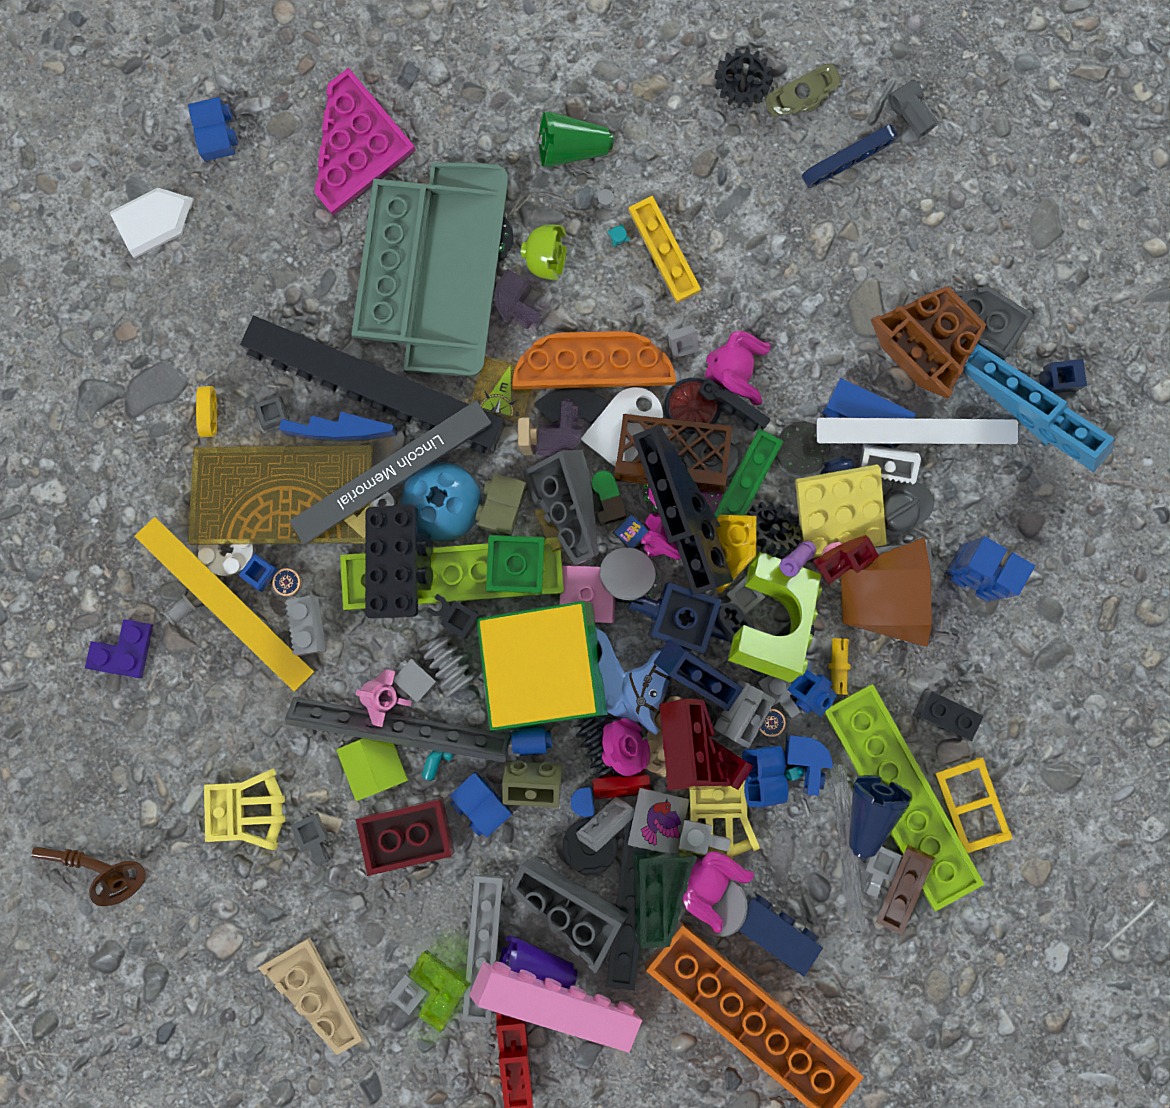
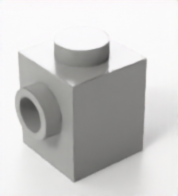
M411 659L409 662L404 660L395 669L396 676L393 679L397 684L395 690L406 699L410 696L417 703L421 702L439 682L414 659Z

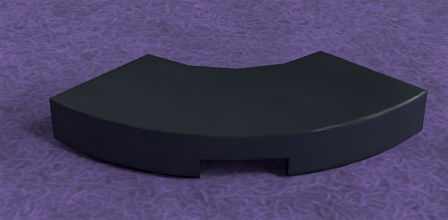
M567 388L551 392L540 398L533 405L552 424L569 417L581 418L592 424L609 405V402L591 391Z

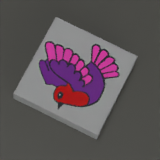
M640 788L628 845L678 855L684 819H686L690 799Z

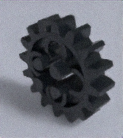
M736 48L734 56L727 52L725 54V61H719V70H716L714 78L717 79L715 88L722 89L720 98L729 97L728 105L736 101L738 102V108H741L742 104L746 102L750 108L753 105V100L761 103L763 95L767 96L769 94V86L773 82V77L770 76L773 69L769 66L765 67L768 59L766 57L760 60L759 51L752 55L749 48H746L745 53H741ZM743 63H746L749 66L744 93L739 92L742 79L741 73ZM732 74L733 77L728 78L726 75ZM755 78H759L761 81L756 82Z
M760 502L758 506L753 505L747 512V516H756V546L759 545L761 547V553L764 554L767 550L770 551L771 557H775L777 553L784 557L787 553L793 552L800 543L801 538L799 536L802 530L796 528L799 522L791 520L792 513L785 514L782 506L776 509L772 502L767 507L763 502Z

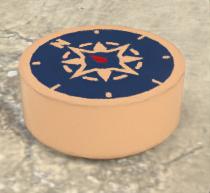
M281 569L273 577V587L280 595L293 596L301 589V576L292 569Z
M771 709L759 731L769 737L781 734L786 724L783 714L776 709Z

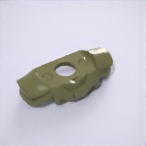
M824 64L800 78L775 89L765 99L768 111L774 117L814 111L829 96V93L838 87L840 76L836 67L833 64ZM798 84L808 86L809 96L807 98L801 99L796 96L795 87Z

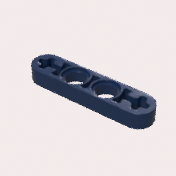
M891 124L810 167L802 174V179L808 188H813L890 146L899 136Z

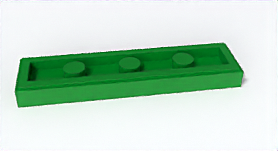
M760 428L758 429L714 513L716 518L719 515L746 514L783 440Z

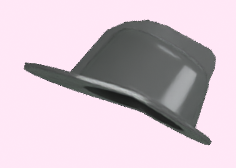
M911 482L903 483L883 495L886 535L899 536L923 523L931 515L934 508V499L931 491L925 485L918 482L914 484Z

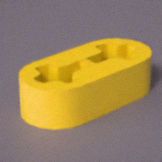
M198 386L196 391V424L200 437H215L217 434V395L214 386Z

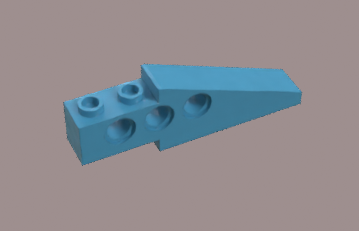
M976 344L963 368V372L1046 446L1051 443L1092 472H1095L1112 453L1114 437L1069 409L1067 401L979 344Z

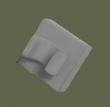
M683 323V328L675 331H673L672 327L668 329L670 352L674 359L699 351L697 331L694 325L688 326L686 323Z
M406 972L390 992L388 998L410 1015L426 995L428 989Z

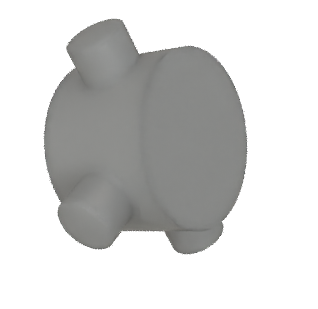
M612 188L610 190L596 191L595 195L598 196L597 207L599 209L615 207L616 203L614 202L613 195L615 191Z

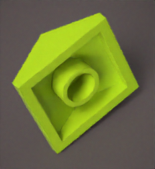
M362 738L336 749L356 801L408 781L394 743Z

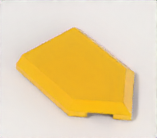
M719 515L717 517L721 527L715 529L733 580L756 557V516ZM731 583L726 584V585H723V586L718 587V588H715V589H716V590L719 592V594H720V593H722Z

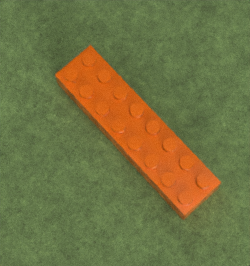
M681 919L646 961L645 969L652 977L808 1108H841L864 1078L853 1063Z

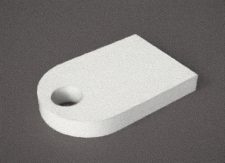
M632 387L618 393L580 439L582 443L614 468L617 462L623 414L663 418L660 401L652 392L644 388ZM641 398H647L651 401L652 407L650 410L643 412L637 408L636 402ZM628 422L627 431L633 438V435L644 431V428L639 423ZM627 438L625 441V445L630 442ZM634 446L624 452L623 461L633 462L639 454Z

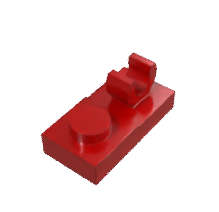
M642 769L637 775L621 778V776L615 777L614 775L606 774L598 777V779H593L594 800L636 796L639 794L640 788L650 790L649 775H644L645 769Z

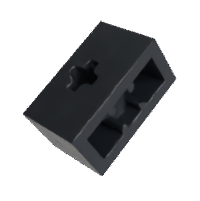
M923 691L912 715L966 741H973L983 718V715L933 691Z

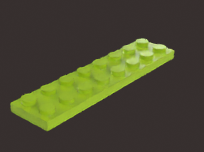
M558 538L545 539L542 594L487 592L488 543L433 548L431 555V569L433 571L431 590L418 591V605L441 603L435 599L437 594L444 597L447 602H453L454 600L460 602L564 593L560 541ZM365 553L340 555L343 610L365 609Z
M869 684L831 705L824 714L858 776L872 775L881 777L880 783L890 785L892 781L910 794L909 807L890 834L902 855H904L909 845L935 857L922 888V892L932 910L936 912L985 885L875 686Z

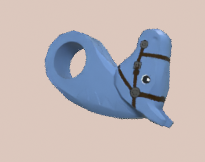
M596 627L598 644L602 649V657L598 665L603 677L607 712L620 718L640 722L648 731L656 735L660 730L656 725L654 717L660 708L659 704L663 702L671 680V676L654 663L662 649L656 650L650 656L648 662L641 667L624 672L614 654L607 635Z

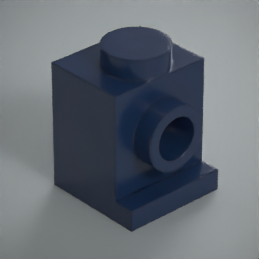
M1083 359L1049 363L1040 372V385L1053 393L1078 392L1087 386ZM1058 376L1061 377L1062 383H1059Z

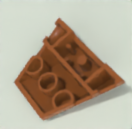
M949 286L871 319L882 349L919 387L947 399L951 396L970 354L973 352L987 325Z
M924 537L880 554L878 558L858 573L851 568L840 576L843 624L928 647L932 627L931 569Z

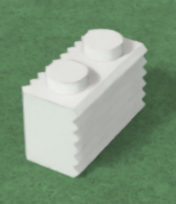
M863 444L859 468L878 464L881 468V477L884 480L889 478L890 481L894 479L895 481L900 480L901 483L906 481V483L911 482L914 484L917 480L921 457L917 452Z

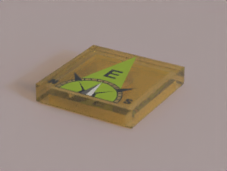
M485 356L484 366L479 374L471 403L477 400L484 411L518 423L519 418H524L532 389H512L516 365Z

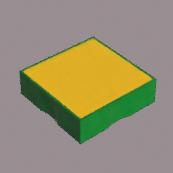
M579 601L477 618L490 731L608 715L603 677L597 660L598 640L593 603Z

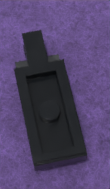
M709 378L702 383L697 391L706 402L715 401L720 404L719 409L729 416L734 414L743 420L741 422L742 425L753 432L758 431L759 428L765 429L771 421L768 416L729 389H723Z

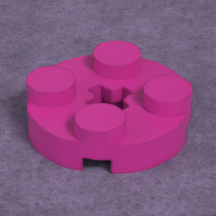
M623 718L605 725L603 729V762L608 767L612 766L614 770L624 776H631L641 772L650 762L648 740L642 739L639 732L643 730L636 722Z

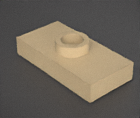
M519 418L518 446L524 455H534V445H537L538 442L537 429L533 428L529 418Z

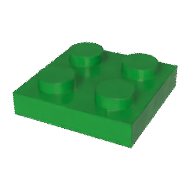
M489 535L486 591L542 594L545 538Z

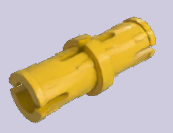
M831 638V663H828V669H831V682L833 683L831 689L836 694L848 695V670H851V664H848L849 639Z

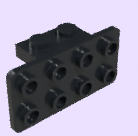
M415 505L378 506L366 509L365 614L368 618L416 617L418 614V591L431 590V583L433 581V571L431 569L433 543L431 535L418 533V508Z

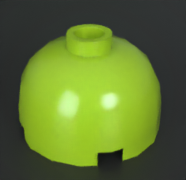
M548 224L539 226L529 234L527 242L523 241L521 257L525 258L530 272L539 278L558 281L557 275H562L567 246L562 245L561 237L566 238V231L562 225Z

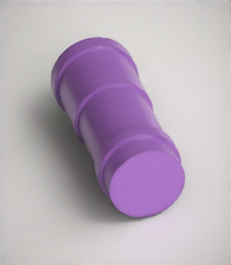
M811 541L800 543L793 552L780 562L782 573L789 577L797 575L805 563L816 553V546Z

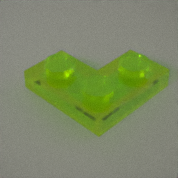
M425 950L421 953L409 976L430 992L418 1016L441 1033L448 1025L471 983L428 950Z

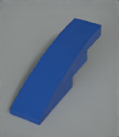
M340 412L338 422L311 415L308 426L282 419L279 430L285 435L334 442L375 440L396 436L398 431L394 425Z

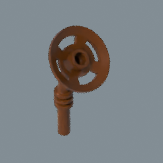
M36 846L31 854L32 858L62 862L63 866L69 865V867L75 866V868L83 866L100 873L94 879L89 889L91 901L98 906H112L127 900L140 889L146 877L144 867L136 861H124L110 865L85 855L83 851L78 852L71 849L60 851ZM129 869H136L135 878L129 877ZM100 883L103 889L98 895L96 893V886ZM122 890L121 892H119V893H117V894L110 895V894H112V893H116V892Z

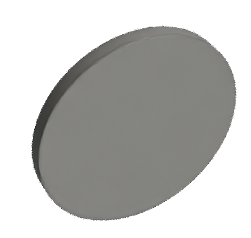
M619 548L610 552L604 558L600 567V580L607 592L619 599L635 600L641 598L651 590L655 581V567L651 559L645 553L634 548Z
M729 880L727 889L720 901L712 907L723 921L722 931L720 933L713 932L709 924L699 919L702 927L708 933L720 937L730 936L741 928L747 915V899L744 891L735 881Z

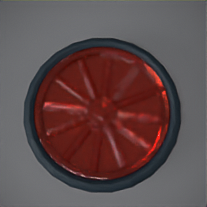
M686 378L676 382L670 388L665 398L664 409L668 419L715 424L721 413L719 409L720 404L715 401L706 402L697 393L705 380ZM686 429L684 431L688 434L695 433V431L691 429Z

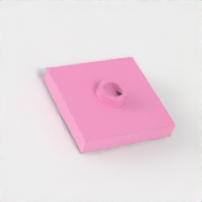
M562 566L564 593H560L559 605L579 601L593 603L595 623H614L616 597L607 592L600 580V567Z

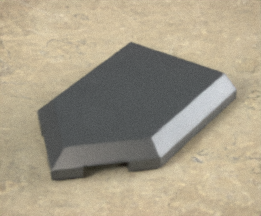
M990 286L955 292L987 324L977 343L1005 360L1034 315Z

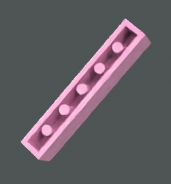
M495 961L493 965L486 962L482 963L469 994L478 1007L630 1053L642 1023V1019L634 1012L635 1008L630 1004L619 1001L617 1005L611 1003L609 998L600 994H595L592 997L586 995L584 990L576 986H570V989L561 987V983L551 978H545V981L536 979L534 974L526 970H520L517 973L511 971L509 966L501 962Z

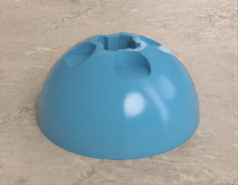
M434 462L407 479L401 494V505L412 504L418 508V533L431 535V541L447 542L463 536L474 526L477 521L475 520L477 509L482 504V498L476 480L467 470L450 462Z

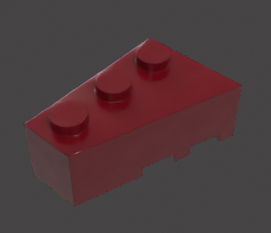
M680 699L659 704L668 790H709L731 786L729 778H724L719 763L723 761L721 752H716L711 736L715 733L704 700Z

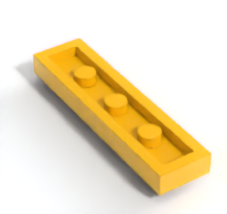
M653 195L628 207V211L676 304L700 293L701 288Z

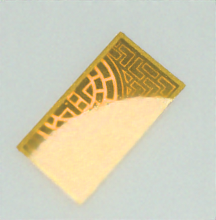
M373 446L193 447L188 544H303L289 520L372 468ZM370 504L308 544L365 543V512L370 507Z

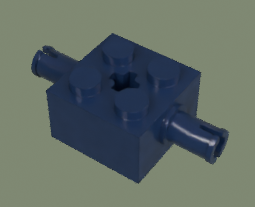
M668 582L664 584L661 596L657 600L643 596L634 600L642 603V605L634 602L629 604V610H635L652 616L651 619L653 620L648 632L649 637L668 642L670 639L685 649L705 654L711 636L729 642L715 623L722 602L720 599L702 593L693 595L692 590ZM686 611V616L690 618V621L681 625L682 620L678 619V616ZM736 626L732 628L733 632L739 627Z

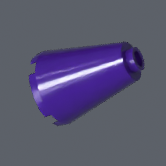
M508 936L506 938V941H510L508 948H502L499 962L509 966L511 971L519 973L520 970H526L534 974L536 979L545 981V978H551L561 983V987L570 989V986H575L577 970L574 969L572 962L515 936Z

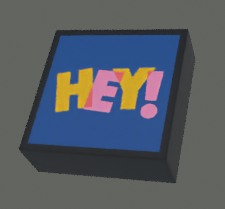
M631 513L612 534L627 548L635 549L649 529Z

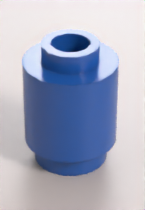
M545 726L518 728V731H512L513 754L520 753V756L547 754V748H552L551 731H546Z

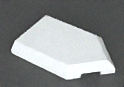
M156 188L110 211V215L129 252L135 259L183 234L186 225L185 220L189 210L192 208L194 199Z

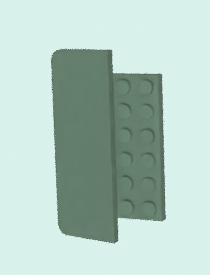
M432 162L429 184L373 179L351 336L357 339L407 344L403 368L405 373L475 376L483 369L508 186V174L503 167L482 163Z

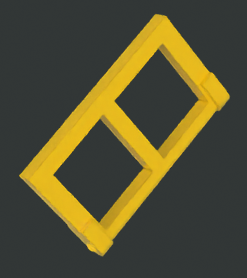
M983 757L935 772L955 831L967 853L1013 839ZM978 768L988 796L955 807L945 779ZM991 804L1001 832L968 842L958 815Z

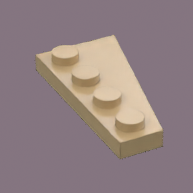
M310 937L258 967L264 976L267 975L275 984L274 987L295 1006L294 1009L312 1024L314 1031L336 1055L363 1040L364 1037Z

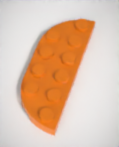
M626 331L564 332L551 334L537 340L521 355L514 370L512 389L669 386L676 384L674 368L665 352H662L651 343L650 339L642 335Z

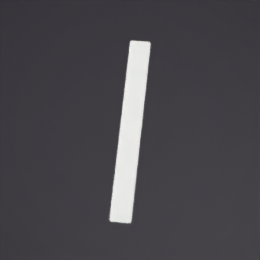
M818 418L817 442L1017 444L1018 421L1014 419Z

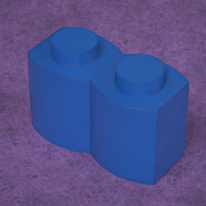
M220 97L188 104L197 149L202 159L210 161L235 155V146L238 145V139L235 130H230L229 121L233 120L229 105L224 104Z
M764 746L743 750L742 759L753 766L744 784V793L748 806L767 807L787 803L788 784L784 775L786 761L782 747Z
M474 772L449 795L453 800L450 802V805L459 815L465 813L471 820L469 826L479 837L482 834L488 837L513 814L512 810L503 804V800L477 772Z

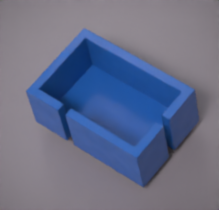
M983 536L960 545L945 574L952 577L950 581L962 588L968 586L976 591L975 595L978 598L990 602L991 600L995 601L1019 596L1036 565L1012 552L1003 568L1000 567L999 564L1008 549Z

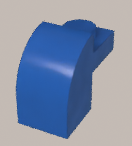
M786 734L784 752L786 763L806 766L803 793L819 796V790H823L825 785V773H821V768L833 769V762L829 751L821 742L815 739Z

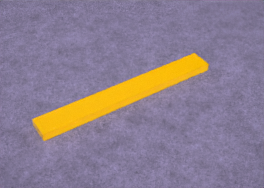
M156 517L150 520L134 536L294 692L314 673L298 655L292 653L293 650Z

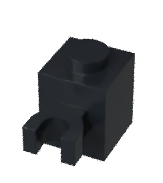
M437 594L435 599L442 603V608L439 611H435L429 607L426 612L433 616L444 617L440 625L462 638L468 639L477 624V618H480L481 615L455 600L450 606L444 597Z

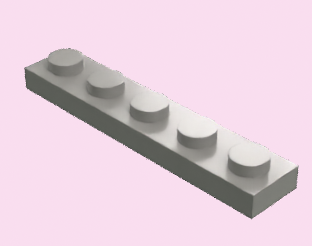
M475 875L462 1021L491 1024L492 1011L478 1007L469 994L482 963L486 962L493 965L497 960L503 877Z

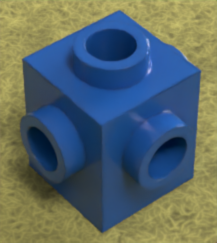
M807 669L787 689L798 700L795 703L797 707L807 714L812 711L820 717L831 707L833 701L838 696L830 688L833 683L820 673L816 676Z

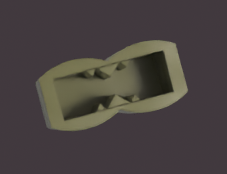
M494 473L492 479L488 478L483 494L487 495V499L484 505H479L475 520L479 521V528L505 536H512L526 492V482Z

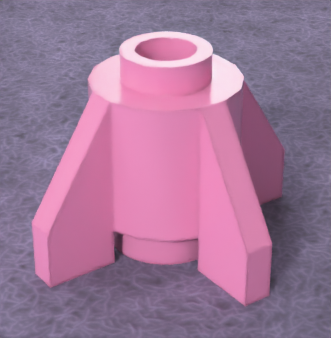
M385 669L374 680L366 682L361 689L356 691V695L360 696L362 704L367 707L373 725L382 727L385 717L384 712L391 709L395 703L411 706V700L396 697L394 688L390 686L393 683L395 671Z

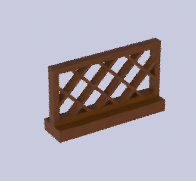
M623 414L614 472L615 481L649 485L640 458L634 462L623 461L624 452L632 446L636 448L634 439L627 431L628 422L639 423L644 430L661 425L671 431L672 434L668 436L670 441L676 438L684 447L678 455L681 457L688 452L696 461V464L687 468L699 490L702 492L724 494L732 426ZM686 429L694 430L699 435V438L689 445L680 436ZM714 432L726 433L725 442L717 448L707 438ZM627 438L630 442L625 445V441ZM704 441L712 452L700 460L692 448ZM724 449V454L722 456L719 452ZM715 455L722 463V471H709L704 463Z

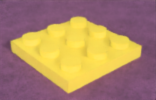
M878 464L795 479L800 529L802 530L801 539L802 542L811 541L816 546V553L812 558L820 557L823 549L831 543H845L864 535L870 538L874 547L887 545L881 468Z

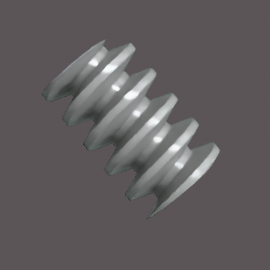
M452 635L441 636L419 649L420 651L429 650L424 655V659H434L429 666L431 670L440 669L435 678L437 680L445 678V681L440 686L441 689L451 688L446 698L469 686L471 680L475 677L474 674H464L469 668L468 664L459 665V662L464 657L463 654L454 656L453 653L458 646H448V643L453 638Z

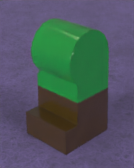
M608 471L595 473L592 477L591 485L594 494L599 496L603 509L602 512L597 513L600 526L625 519L627 514L614 476Z

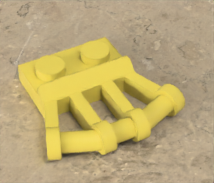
M274 768L244 782L204 785L205 842L243 840L266 849L277 850L279 844L277 838L286 819L282 812V803L285 802V795H282L275 779L277 774ZM264 781L270 796L244 797L243 790ZM271 804V815L244 817V805ZM271 824L266 838L244 831V825Z
M745 780L739 790L731 786L709 790H689V820L697 822L698 818H705V824L713 826V818H724L725 837L731 840L729 851L708 846L707 853L719 852L733 860V857L746 851L760 849L747 818V802L744 793ZM733 818H739L748 839L733 845ZM679 848V851H682V852H684V853H686V851H688V850H684V849H680V848ZM690 851V852H692V853L698 854V855L703 856V857L706 856V854H701V853H697V852Z

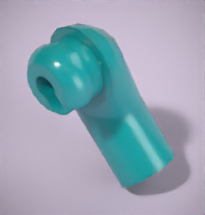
M433 750L426 758L421 775L422 778L429 781L435 780L442 758L450 761L454 754Z

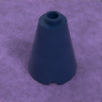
M872 775L858 776L853 784L849 847L857 857L863 859L876 856L909 807L911 798L910 794L900 785L892 781L890 785L880 783L882 778Z

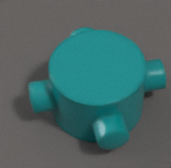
M623 224L607 231L614 247L630 240V237L626 236L627 233Z
M800 765L790 767L785 770V778L788 781L804 776V769Z

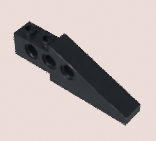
M654 426L633 435L669 543L676 542L693 595L734 582L715 529L721 527L662 426Z

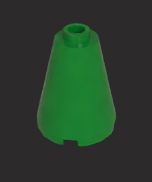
M551 111L542 113L539 127V135H542V144H539L541 166L553 167L606 156L608 151L613 149L614 137L612 133H609L607 127Z

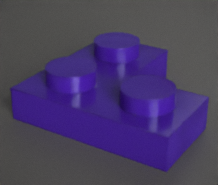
M123 619L118 646L90 641L85 669L142 678L154 624Z

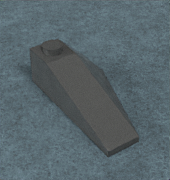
M561 450L523 470L531 498L535 504L539 503L545 512L544 518L548 524L552 523L558 532V540L574 565L598 556L591 475L583 450Z

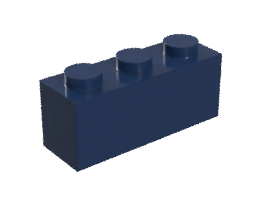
M670 639L654 661L669 676L729 711L743 690V687L728 675Z
M748 894L746 897V919L738 931L805 977L823 949L819 942H817L819 936L806 927L802 931L793 924L796 920L784 911L777 914L770 909L772 903L758 894L755 898Z

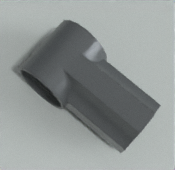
M915 80L909 81L888 95V102L892 110L897 115H902L918 138L925 136L938 125L939 121L925 103L924 92Z

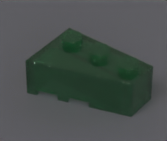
M692 853L634 854L635 941L640 948L670 947L680 915L684 893L687 892L689 885L688 880L691 870L697 859Z

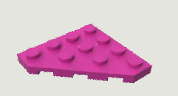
M349 67L327 85V104L324 110L322 126L323 137L318 159L319 170L314 191L318 199L333 216L371 187L373 179H381L416 151L415 146Z

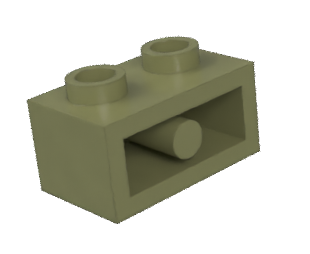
M506 761L502 781L503 804L559 808L562 789V764Z

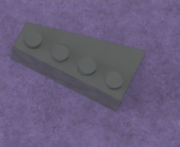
M533 857L522 864L510 887V890L536 916L539 915L549 924L548 928L553 933L559 934L570 945L569 948L589 964L588 967L595 974L605 963L629 917V914Z

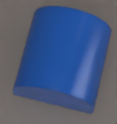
M254 553L238 576L258 591L263 592L279 569Z
M590 785L577 788L571 797L572 810L582 817L595 814L592 787Z

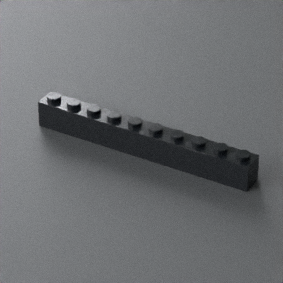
M254 315L240 343L247 351L246 355L256 361L261 362L263 358L272 362L271 366L278 370L286 372L288 368L295 371V376L302 380L311 382L314 379L321 382V387L331 392H336L337 389L346 392L345 397L360 403L361 399L370 402V407L379 412L385 413L386 409L396 413L395 417L403 422L410 423L413 420L421 423L420 428L425 431L431 430L469 405ZM486 411L484 412L492 425L466 441V443L471 444L470 449L481 454H485L486 451L494 452L506 425L503 418Z

